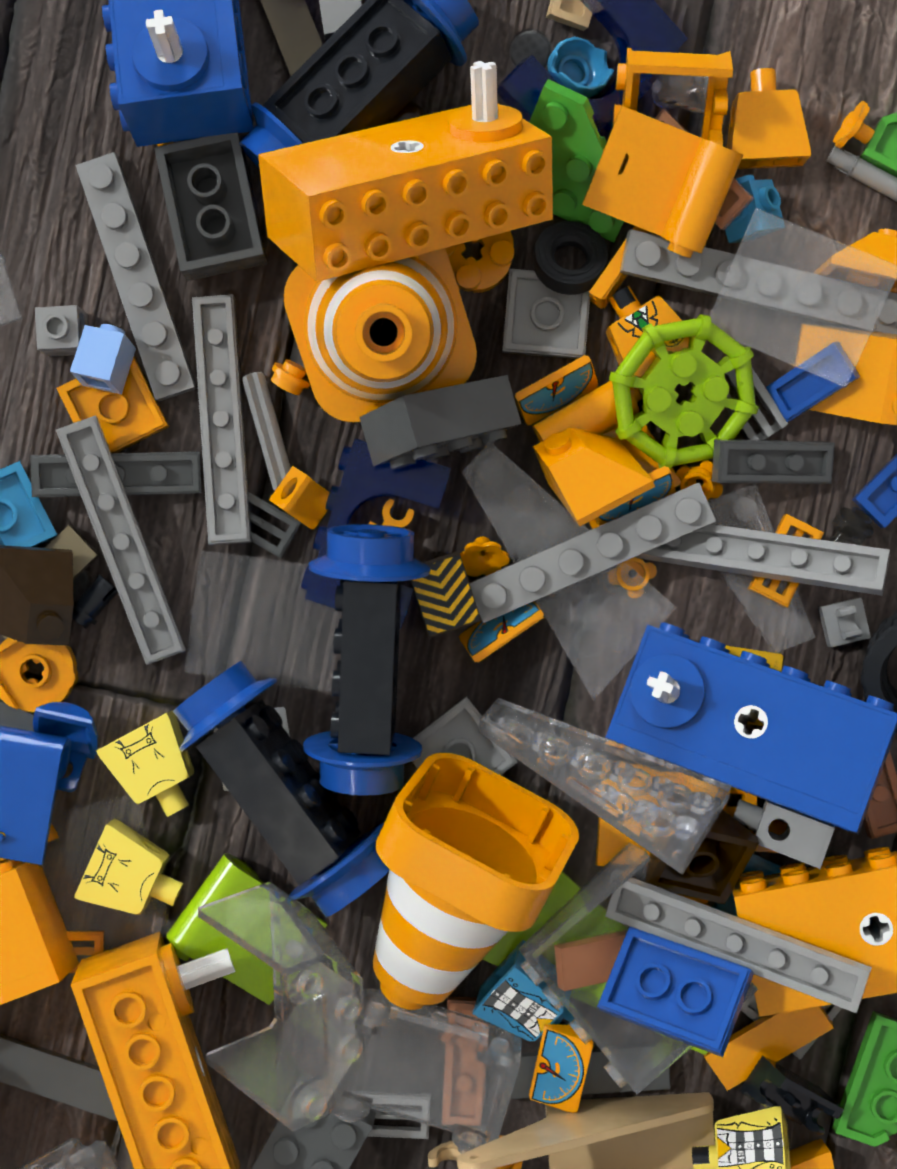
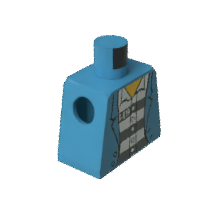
M524 940L516 946L481 985L472 1013L478 1018L529 1042L536 1041L542 1035L544 1024L578 1025L581 1019V1015L567 1007L570 990L563 991L558 988L556 967Z

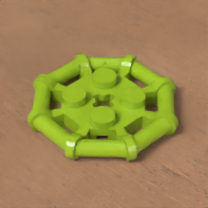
M700 314L695 319L656 326L649 323L642 328L643 334L616 371L610 372L609 380L613 384L618 424L615 432L620 440L626 439L656 461L659 468L666 466L671 469L673 466L713 459L714 439L734 440L752 414H757L759 406L755 403L751 364L754 354L750 347L742 346L712 323L711 317L708 315ZM690 337L688 348L675 352L667 351L664 341ZM707 340L727 356L716 363L701 351ZM652 350L656 358L641 378L635 376V372ZM735 369L738 399L727 397L729 385L725 380V373ZM690 382L692 385L691 398L688 401L683 400L678 404L676 402L678 393L674 391L678 384L686 386ZM630 387L639 388L643 397L642 411L633 415ZM726 407L734 410L718 434L715 435L710 427L723 409ZM650 421L665 432L661 444L641 430ZM699 434L704 444L677 449L678 437L681 436L693 437Z

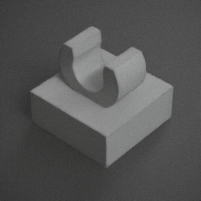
M862 598L849 599L818 607L827 647H835L871 638Z

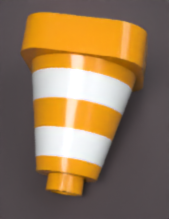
M445 248L316 282L298 265L287 279L284 289L285 310L315 399L321 408L332 417L345 422H360V416L401 396L464 384L471 376L477 357L476 344ZM380 318L390 319L397 327L396 339L386 346L374 343L369 333L372 323Z
M435 753L424 760L395 798L376 840L377 854L389 868V874L374 951L373 969L380 981L383 995L391 1003L403 1009L417 1010L424 1005H435L443 1002L508 931H525L534 925L579 840L578 828L568 814L546 799L464 756L453 753Z

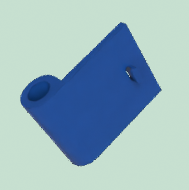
M0 725V832L5 834L0 833V858L38 865L44 864L58 780L64 777L69 764L71 753L70 738Z

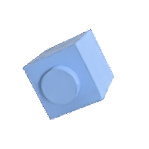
M101 324L100 328L85 325L70 372L85 387L122 395L136 348L125 335V331L119 327L110 324Z

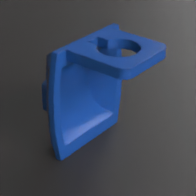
M52 702L36 707L33 717V729L35 732L71 739L69 763L73 766V771L67 778L58 780L57 790L74 792L77 789L87 758L94 759L97 753L98 732L94 720L84 708L71 703Z

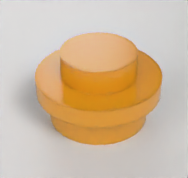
M288 359L285 360L284 364L274 363L272 367L274 374L271 381L275 385L294 395H300L304 388H309L310 382L306 377L307 373L303 366Z

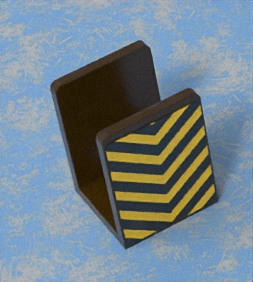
M452 552L423 562L430 567V574L420 579L411 580L429 638L482 621L460 553Z

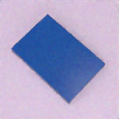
M629 926L597 1008L604 1013L723 1057L754 973L752 969Z

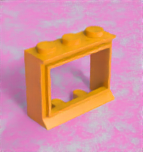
M627 48L626 64L618 63L616 90H623L622 105H614L613 126L621 106L637 111L641 73L708 77L701 138L723 146V117L727 115L728 111L727 85L728 78H732L733 75L731 52L713 55L632 51V48Z

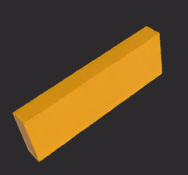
M822 1006L763 1016L731 1035L723 1057L708 1052L704 1055V1058L728 1091L747 1080L762 1055L774 1062H778L834 1029L833 1022Z

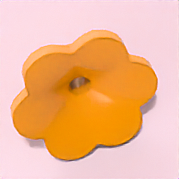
M861 101L854 111H851L842 122L841 128L833 139L837 148L841 149L852 137L864 145L873 137L875 130L864 123V119L870 110L868 103L865 101Z
M484 536L468 543L465 546V551L460 553L466 574L472 577L492 574L501 570V567L506 566L510 561L509 553L501 550L499 543L490 541L489 538Z

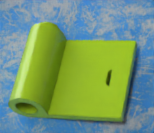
M224 853L166 933V938L173 944L178 958L184 961H188L189 958L195 960L228 948L235 972L223 976V978L270 1005L328 924L262 882L256 872L239 858L229 853Z

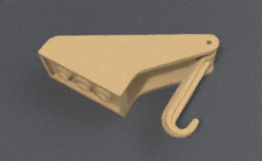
M710 1092L580 1100L577 1113L566 1112L545 1105L546 1118L481 1146H478L477 1142L472 1139H457L436 1146L428 1153V1167H438L439 1163L444 1160H456L458 1169H494L548 1155L549 1169H694L692 1147L715 1145L714 1099Z

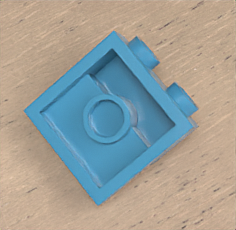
M18 461L0 469V545L37 547L54 539L57 533L40 499L32 497L31 482L21 462Z

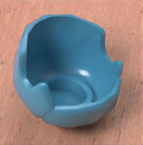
M575 36L560 41L550 54L547 63L550 80L582 94L588 99L598 95L608 84L614 73V69L608 68L606 50L596 48L590 41Z

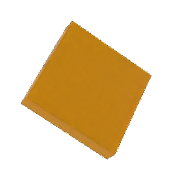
M135 356L133 357L122 395L85 387L77 379H73L56 388L73 423L97 415L111 453H118L169 427Z

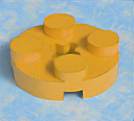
M510 231L471 241L474 244L480 242L484 246L480 250L482 258L478 261L473 257L467 259L463 257L462 253L466 250L464 243L445 248L459 290L461 289L466 292L474 291L473 293L485 292L493 289L505 279L514 258V243Z
M9 637L1 643L0 698L8 706L25 712H35L36 707L52 702H64L71 694L73 687L78 681L76 658L70 646L25 644ZM29 660H32L35 664H43V679L40 682L36 678L28 680L25 677L24 673L29 670L27 665Z

